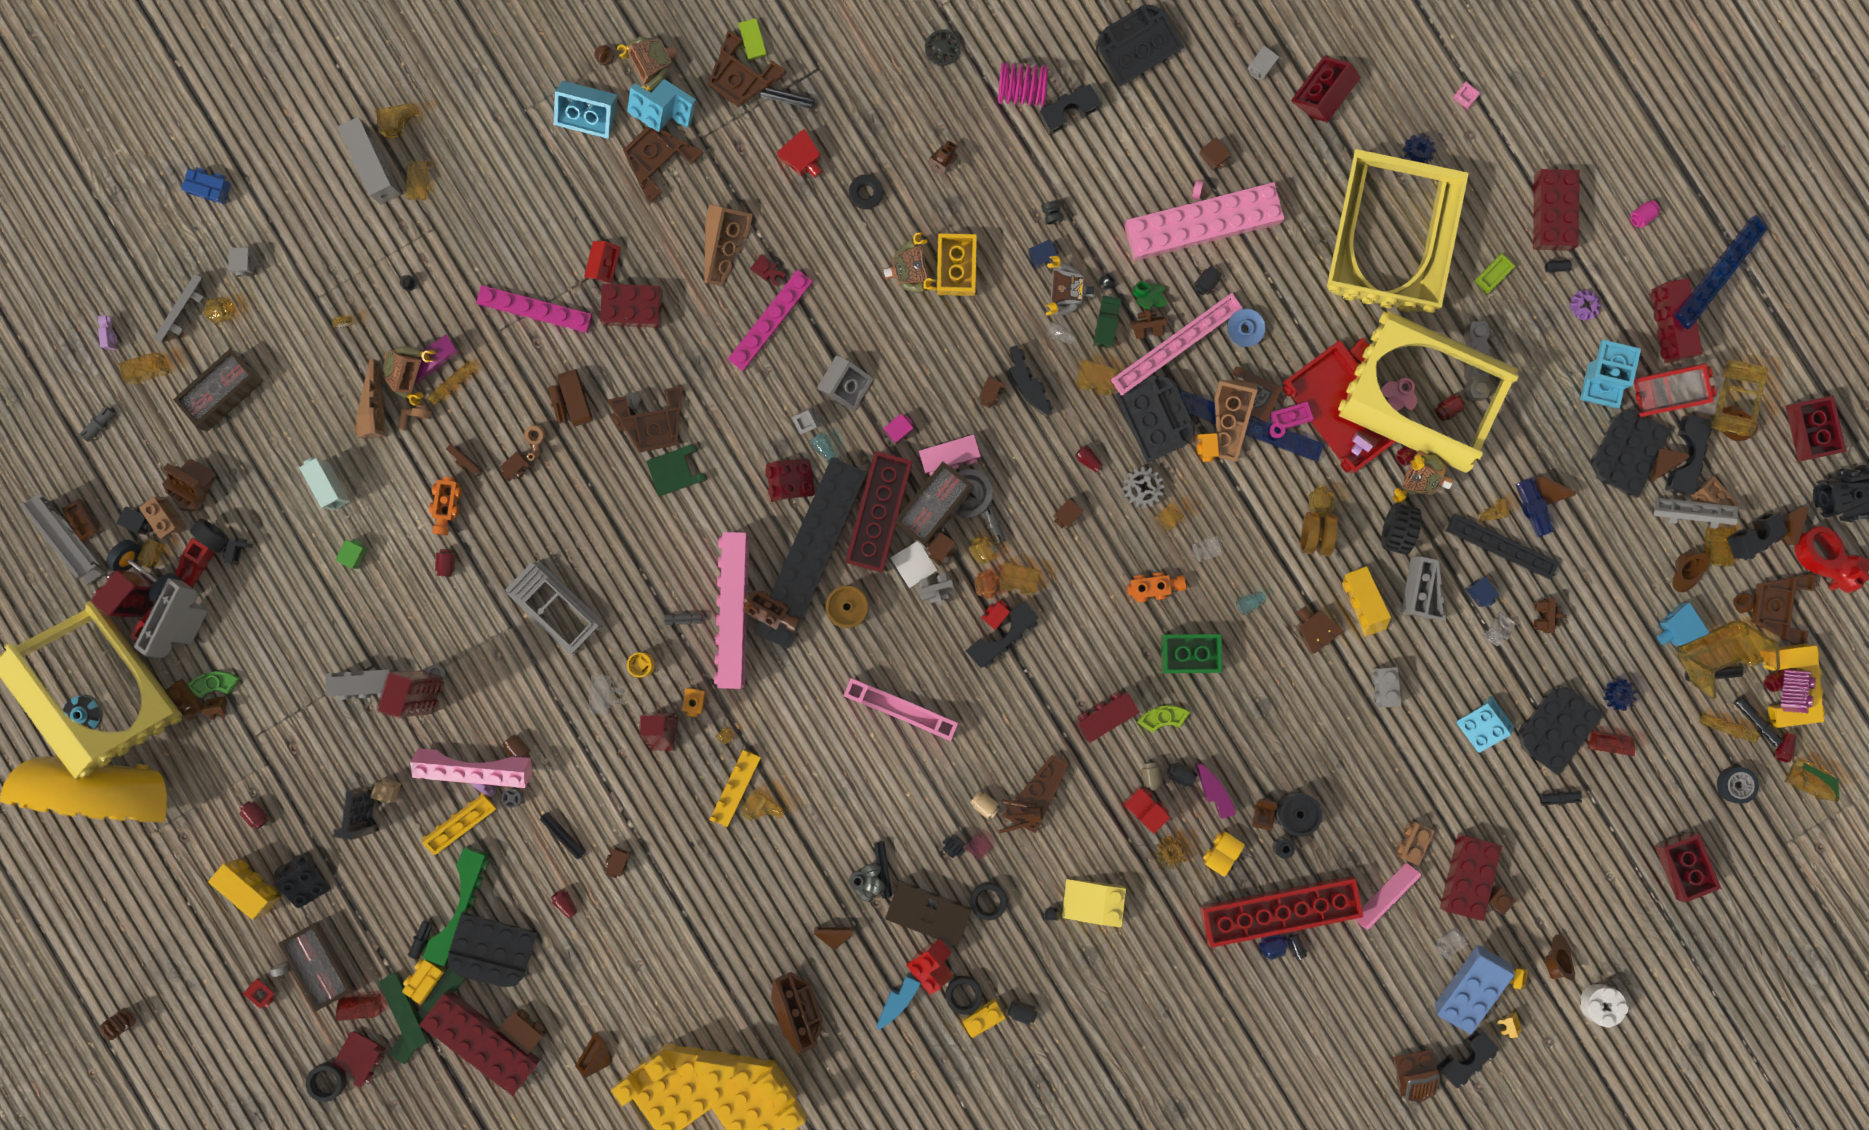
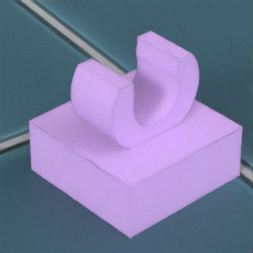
M1358 432L1352 437V441L1356 444L1352 447L1351 452L1357 456L1363 449L1369 452L1373 447V443Z

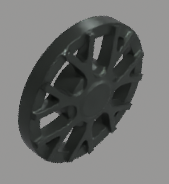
M948 30L933 32L925 43L926 56L935 65H950L958 58L960 53V42L957 36ZM941 34H947L946 40H941ZM934 36L939 40L936 43L931 40ZM954 38L956 43L950 45L948 41ZM928 46H935V50L928 52ZM950 48L956 49V54L950 53ZM936 53L940 55L937 61L933 59ZM948 54L950 60L944 62L943 56Z

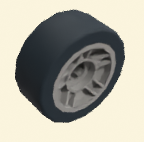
M1733 766L1726 768L1720 773L1717 779V789L1725 800L1743 804L1750 802L1758 794L1759 782L1751 770ZM1739 781V783H1738V787H1739V788H1736L1735 784H1736V782Z

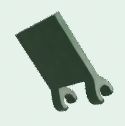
M690 444L647 460L658 497L707 481L705 473L692 476L685 455L698 451L696 445Z

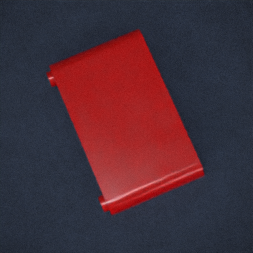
M1339 340L1285 380L1282 389L1288 397L1291 396L1297 405L1308 402L1314 418L1311 422L1340 460L1341 468L1346 473L1350 472L1353 474L1396 441L1338 416L1340 413L1338 407L1342 399L1346 400L1349 394L1346 390L1350 382L1356 379L1357 376L1354 373L1359 365ZM1356 432L1373 443V447L1369 452L1363 449L1358 456L1351 452L1352 447L1356 444L1352 441V437Z

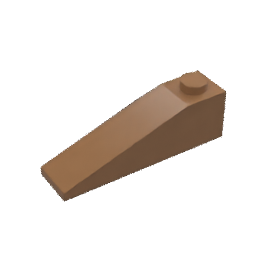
M709 204L705 222L704 283L723 285L732 267L731 262L735 254H738L740 251L739 246L749 234L753 214Z
M375 359L369 360L356 423L354 424L356 435L362 439L386 437L380 363Z

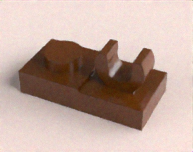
M183 679L176 681L165 690L175 705L178 706L177 709L181 710L185 715L183 716L185 719L191 721L202 713V703Z

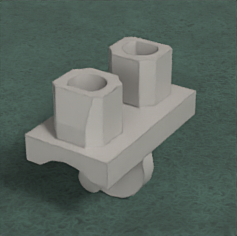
M946 573L937 576L938 584L931 585L929 578L919 580L920 589L918 590L921 601L929 599L930 603L938 602L939 607L943 606L941 600L949 599L948 594L955 592L952 580H949Z

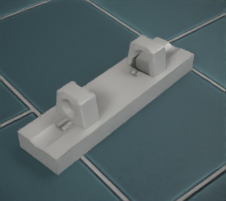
M193 275L153 339L161 343L170 331L177 335L182 333L184 328L175 324L190 298L198 303H201L204 296L196 292L198 285L203 279L201 276Z
M1656 498L1654 516L1668 517L1669 523L1677 524L1678 519L1710 522L1711 528H1718L1719 523L1737 525L1738 506Z

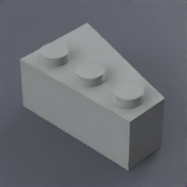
M1411 557L1401 614L1435 621H1446L1442 605L1444 599L1441 596L1440 588L1442 582L1439 560Z
M395 669L325 673L326 697L339 696V700L352 699L351 695H359V698H371V694L377 693L378 697H381L388 672H395Z

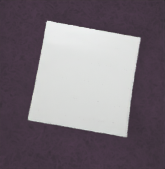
M917 541L891 557V560L909 588L917 584L919 580L925 579L938 571L930 558H928L929 556L923 546Z

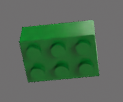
M1222 634L1161 635V673H1222Z

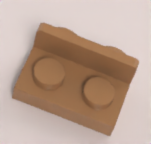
M1715 476L1708 478L1695 494L1690 495L1695 502L1728 506L1739 505Z
M152 497L139 507L160 539L170 533H181L186 529V526L166 497Z
M1411 821L1405 827L1403 841H1400L1396 847V856L1419 866L1435 831L1415 821Z

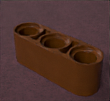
M577 369L558 374L560 388L573 426L576 427L593 421Z

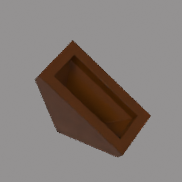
M1659 449L1651 481H1656L1685 462L1690 457L1688 453Z
M1538 476L1534 479L1543 506L1576 495V491L1544 476Z
M1809 507L1795 508L1782 515L1788 531L1782 537L1785 544H1799Z
M815 927L814 935L835 950L853 934L854 927Z
M594 1033L575 1065L584 1077H588L611 1065L607 1043L597 1033Z

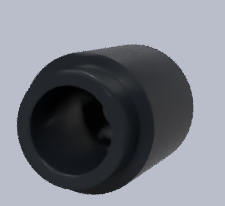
M1209 266L1195 281V290L1201 295H1209L1219 283L1221 273L1216 268Z
M1179 762L1171 764L1167 771L1170 780L1184 787H1192L1197 778V773L1194 772V769Z
M1281 837L1273 842V852L1280 858L1288 859L1294 855L1295 846L1290 840ZM1284 846H1287L1286 850L1283 852L1282 848Z
M1012 1000L1007 1015L1013 1020L1030 1025L1031 1022H1035L1038 1012L1035 1011V1006L1019 1000L1017 1002Z

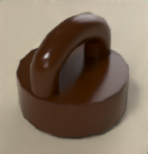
M601 45L595 50V59L600 65L606 66L613 62L614 53L608 45Z
M1741 593L1734 598L1733 604L1735 609L1742 614L1752 610L1755 606V601L1750 594Z

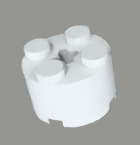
M1592 984L1581 994L1580 1007L1582 1013L1589 1020L1607 1028L1615 1026L1624 1019L1628 1012L1624 996L1608 985Z

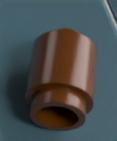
M515 734L502 744L510 757H530L529 753L531 750Z

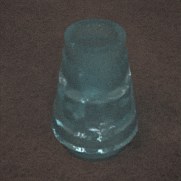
M822 432L810 440L811 446L826 461L836 455L827 435H824Z
M1260 591L1240 597L1236 601V606L1242 615H1249L1266 602V597Z

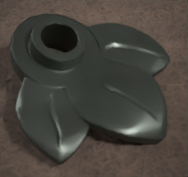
M868 864L861 871L853 872L849 878L850 886L857 890L858 896L863 901L872 902L873 894H879L887 888L884 882L877 877L881 871V866ZM860 878L861 884H857L855 879Z

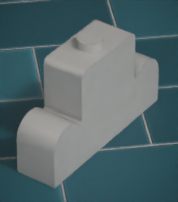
M168 578L134 647L144 656L163 658L171 651V642L191 644L207 614V611L195 602L197 592L181 580Z

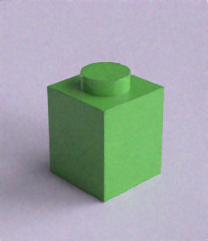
M353 538L352 541L345 540L335 561L352 569H359L368 548L364 547V543Z

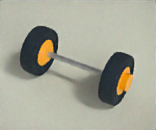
M132 540L121 541L109 552L106 559L107 566L113 571H128L135 567L154 582L149 591V599L154 604L168 578L182 581L174 573H167L156 580L136 564L141 555L139 545Z

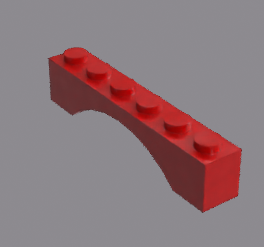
M192 538L181 555L175 574L193 588L215 554V551L207 548L196 538ZM153 607L138 622L130 638L135 641L138 640Z

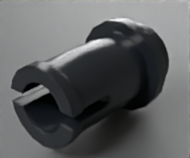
M1550 259L1545 262V271L1549 272V274L1571 271V260L1554 261V259Z
M1299 934L1289 936L1287 940L1294 953L1293 957L1296 960L1307 957L1306 952L1308 951L1304 949Z

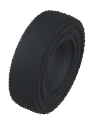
M868 174L860 175L851 182L849 196L852 203L858 208L872 209L881 202L883 187L876 177ZM863 185L871 186L874 191L872 197L869 199L861 198L859 195L860 187Z

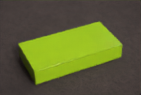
M754 18L738 23L749 61L767 56L757 19Z
M1501 253L1474 282L1488 294L1505 278L1515 265Z

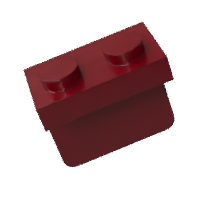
M809 459L781 460L766 464L765 473L768 478V494L771 502L814 496L815 490Z
M352 1031L335 1059L334 1065L356 1077L354 1085L361 1088L366 1083L369 1084L372 1081L376 1066L378 1067L384 1059L383 1053L386 1047L357 1031Z

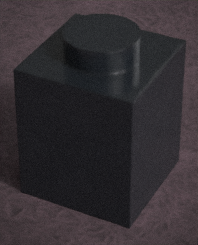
M125 506L116 523L137 534L145 535L151 529V525L143 513L132 507Z

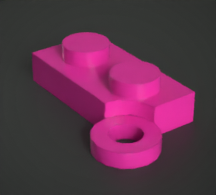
M1308 402L1271 412L1270 416L1273 425L1269 431L1272 437L1281 438L1285 434V429L1312 422L1314 418ZM1274 428H1280L1281 433H1275Z

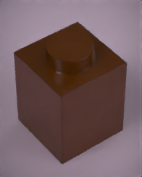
M1217 137L1204 146L1199 153L1213 171L1226 166L1231 155Z
M1069 498L1053 515L1055 518L1054 523L1061 529L1063 527L1068 529L1083 510Z
M1494 885L1488 905L1496 912L1505 915L1516 900L1502 887Z

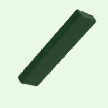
M398 972L378 981L410 1052L428 1044L430 1041L425 1030L419 1026L421 1022L410 998L402 992L405 987Z

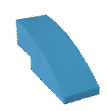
M906 973L900 990L891 989L877 1022V1029L880 1030L888 1025L906 1008L920 985L916 977Z

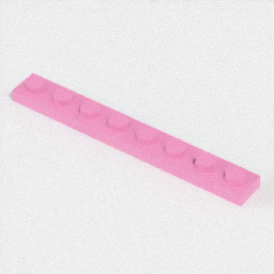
M1230 293L1111 379L1112 383L1121 395L1125 394L1229 319L1236 311L1241 310L1242 306L1233 293Z

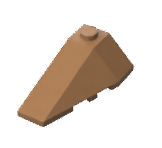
M1238 379L1219 380L1214 398L1219 458L1238 461L1257 393V384Z

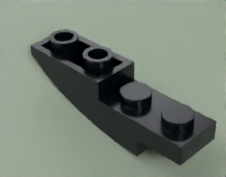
M1017 345L1010 347L1009 352L1015 366L1009 368V373L1014 384L1024 399L1043 416L1049 417L1051 415L1050 411L1053 409L1050 400H1046L1043 394L1046 392L1043 382H1039L1038 378L1030 381L1032 374L1029 367L1024 365L1025 355L1023 350L1018 349Z

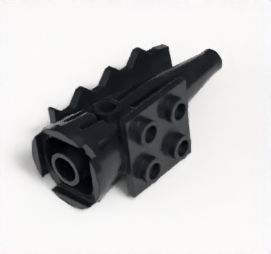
M1867 465L1855 466L1853 470L1839 469L1837 473L1829 475L1830 479L1816 482L1818 486L1813 488V499L1816 508L1820 507L1823 511L1820 513L1823 517L1830 518L1843 513V516H1839L1841 521L1853 522L1858 519H1869V467Z

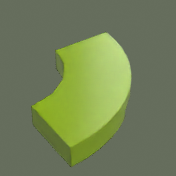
M1172 705L1159 706L1144 713L1137 723L1152 733L1164 725H1174L1180 728L1190 711Z

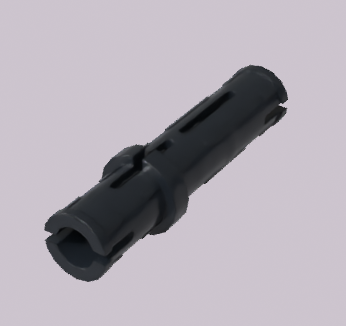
M1743 695L1733 702L1757 728V732L1763 735L1773 747L1782 743L1784 739L1772 728L1773 725L1767 722Z

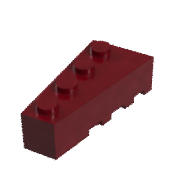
M651 712L640 715V736L648 744L650 750L674 751L675 729H678V717H675V713Z

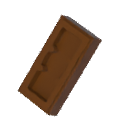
M449 444L446 448L457 459L455 463L462 469L467 468L476 476L483 472L457 446Z
M77 499L62 508L80 541L84 542L100 532L81 499Z

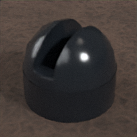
M1105 272L1099 279L1100 286L1104 285L1103 289H1110L1116 284V281L1110 274Z
M404 275L399 280L400 286L406 291H412L416 288L417 281L410 275Z
M1048 907L1044 913V920L1059 921L1058 909Z

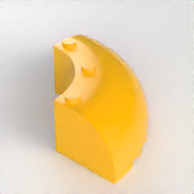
M55 754V757L42 756L32 758L17 766L4 782L0 802L9 805H15L16 802L19 803L20 808H29L41 812H48L49 809H53L54 812H58L57 814L77 816L78 813H81V815L88 816V818L105 819V816H109V819L125 821L126 817H129V819L138 820V822L165 823L167 794L162 775L158 771L149 768L147 764H137L136 767L107 764L101 768L100 766L94 768L93 772L85 778L80 776L74 779L58 755Z

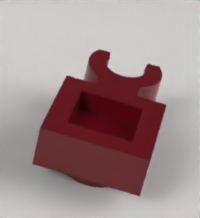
M762 254L750 268L753 273L764 281L771 278L772 283L777 287L780 284L775 281V278L781 276L785 279L783 272L775 271L777 265Z

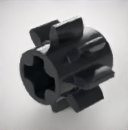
M956 834L953 837L948 835L944 839L943 844L945 846L942 849L951 858H954L956 855L960 858L965 852L963 848L965 842Z

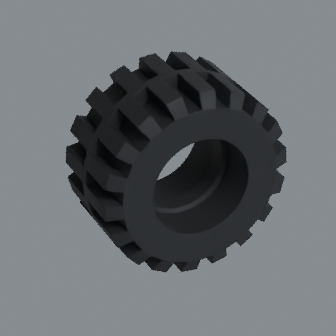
M1395 503L1390 508L1382 530L1381 542L1383 549L1408 555L1417 542L1422 522L1419 508Z

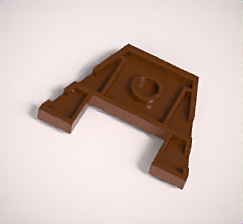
M728 30L708 85L739 108L785 76L787 72L774 61L768 65L761 76L732 57L743 41Z
M648 126L623 149L649 204L662 194V191L649 178L676 152H679L690 165L694 164L703 155L700 149L689 145L687 142L677 139L662 129L658 132Z
M682 386L664 389L668 409L631 416L626 396L608 400L638 453L677 445Z
M1805 574L1756 584L1755 606L1752 611L1751 622L1794 645L1807 644L1809 631L1792 629L1790 624L1795 589L1814 591L1816 574Z

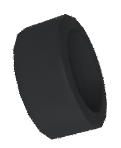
M199 518L190 529L191 534L200 543L218 553L224 549L229 540L219 528L202 518Z
M981 883L975 887L971 894V909L980 919L987 921L996 920L1006 910V894L995 883ZM992 890L998 894L1000 904L997 910L987 913L978 907L977 899L981 892Z
M958 976L949 982L946 989V1001L952 1011L960 1015H968L979 1008L982 1002V989L974 978ZM960 984H968L975 991L974 1002L968 1006H960L953 999V991Z
M325 1062L309 1072L305 1086L307 1093L312 1099L318 1102H328L343 1092L346 1087L347 1078L345 1071L336 1067L332 1062ZM322 1071H329L336 1077L337 1087L331 1093H323L316 1086V1076Z

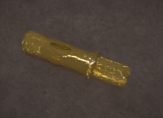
M468 360L445 382L439 383L440 386L428 396V400L433 405H436L447 394L451 395L450 392L475 372L477 367Z
M1703 713L1700 718V724L1731 734L1736 739L1742 738L1755 743L1760 737L1759 732L1748 729L1743 724L1737 725Z

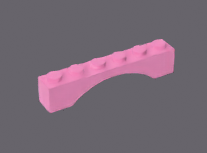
M850 678L843 695L951 741L958 722L854 678Z
M418 748L410 761L412 778L526 788L533 774L531 758L509 757L493 762L469 763L451 759L441 754L438 750Z

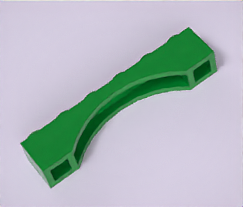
M470 846L462 849L456 866L461 885L457 910L446 928L428 941L422 959L442 966L449 964L448 953L461 912L468 914L469 908L473 907L476 901V896H474L476 889L481 887L483 870L486 871L490 863L488 859L489 853Z

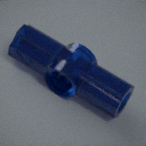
M1529 478L1515 484L1523 502V513L1526 518L1530 519L1536 536L1541 537L1552 533L1554 529L1547 514V504L1544 498L1539 495L1533 479Z

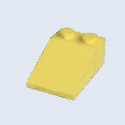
M1066 879L1062 918L1105 926L1122 927L1126 888L1124 885Z

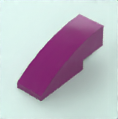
M444 335L422 351L434 350L436 354H429V358L435 361L425 362L422 357L419 358L421 363L414 385L446 365L445 362L460 353L450 336Z
M1196 763L1205 799L1207 802L1214 801L1219 818L1223 819L1237 815L1233 803L1220 781L1204 765Z

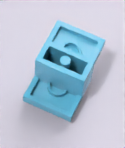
M665 79L652 93L634 83L630 88L627 112L658 132L671 118L688 128L692 123L696 99Z
M1602 340L1597 359L1588 363L1580 400L1611 408H1620L1624 389L1633 386L1641 349Z

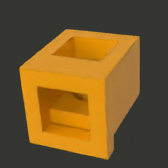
M1217 433L1197 435L1195 437V441L1199 440V443H1197V454L1201 455L1203 462H1213L1214 458L1219 456Z
M685 688L682 711L686 712V716L697 717V714H703L706 691ZM691 699H694L696 701V705L694 707L690 705Z

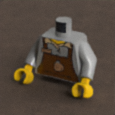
M1050 256L1049 258L1053 260V264H1047V267L1056 269L1052 271L1050 303L1045 305V307L1050 308V311L1046 312V315H1067L1081 305L1082 296L1093 297L1094 286L1083 285V275H1080L1078 270L1068 263L1061 261L1058 256Z

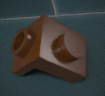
M1269 798L1259 799L1254 807L1252 827L1271 831L1278 803L1273 802Z

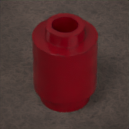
M1452 394L1440 402L1434 410L1441 421L1450 420L1464 410L1463 405H1465V402L1461 396Z
M440 549V552H436L435 571H437V576L452 577L453 572H455L456 554L452 553V549Z
M248 801L240 807L241 812L239 815L251 828L253 827L255 830H258L268 822L267 814L255 801L252 803Z

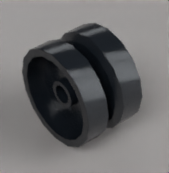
M1290 792L1279 799L1278 807L1275 810V817L1283 830L1295 836H1307L1313 834L1319 828L1322 822V809L1313 797L1302 792Z

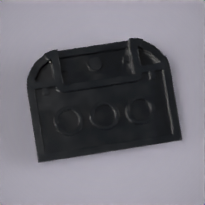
M1147 4L1140 6L1110 26H1107L1101 31L1095 41L1096 51L1098 55H1101L1118 87H1121L1184 48L1164 10Z
M1152 376L1141 381L1123 395L1119 392L1115 394L1146 463H1150L1188 445L1194 438L1195 425L1176 383L1169 377Z
M1625 410L1610 419L1608 430L1596 455L1592 456L1591 463L1598 480L1634 498H1639L1655 465L1659 449L1663 448L1671 429L1645 416L1640 417V411Z
M1556 687L1544 693L1545 697L1518 730L1522 750L1558 776L1604 715L1575 693V690L1567 687Z
M461 912L448 953L450 970L458 976L500 987L516 986L526 973V967L536 940L537 931Z

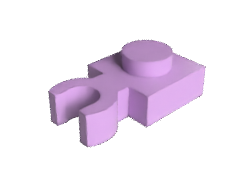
M107 315L98 316L100 347L106 350H116L118 339L116 333L112 330V318L107 317Z

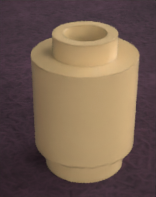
M978 791L970 802L973 808L986 819L989 816L993 818L999 811V808H997L999 803L985 792Z

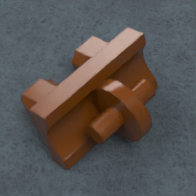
M948 140L945 146L942 145L929 158L928 162L935 173H944L957 159L958 155L955 154L958 146Z
M1144 308L1143 313H1137L1138 319L1141 320L1130 321V327L1133 329L1136 339L1146 338V328L1152 327L1154 336L1164 335V325H1167V319H1164V316L1153 317L1157 316V311H1150V309Z
M1546 598L1534 602V610L1536 612H1543V619H1534V629L1543 631V633H1555V626H1561V618H1567L1566 614H1561V607H1556V598Z

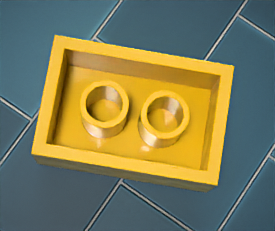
M938 234L937 295L975 296L977 234Z
M237 859L222 864L208 881L251 920L266 915L282 897L274 886L268 885L263 881L264 878L260 874L252 872L249 869V865L243 860Z

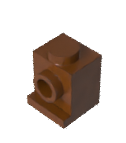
M988 377L978 398L981 401L980 404L991 409L994 402L998 403L1002 394L999 390H1004L1005 384Z
M515 452L499 468L503 471L501 473L502 476L510 482L512 479H520L526 473L525 469L531 470L533 466L521 453Z
M613 846L609 850L612 855L609 854L605 862L607 866L606 875L617 878V876L623 875L631 852Z

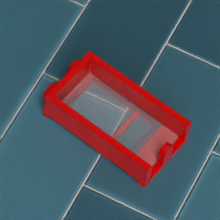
M1706 362L1635 377L1634 387L1640 417L1714 402L1713 397H1716L1717 393L1715 385H1710L1709 378H1713L1711 366L1707 367Z

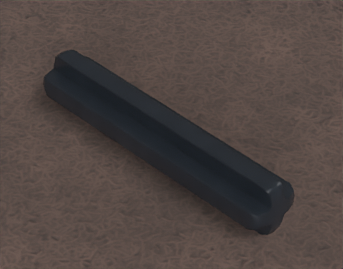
M767 87L760 92V96L809 109H813L815 106V99L812 97Z
M1740 666L1688 670L1684 673L1685 680L1689 682L1735 678L1744 675L1743 668Z
M548 812L541 816L540 821L576 859H580L585 854V851Z
M878 841L874 845L877 865L881 866L879 879L887 887L886 890L881 892L882 899H888L892 897L886 847L884 841Z

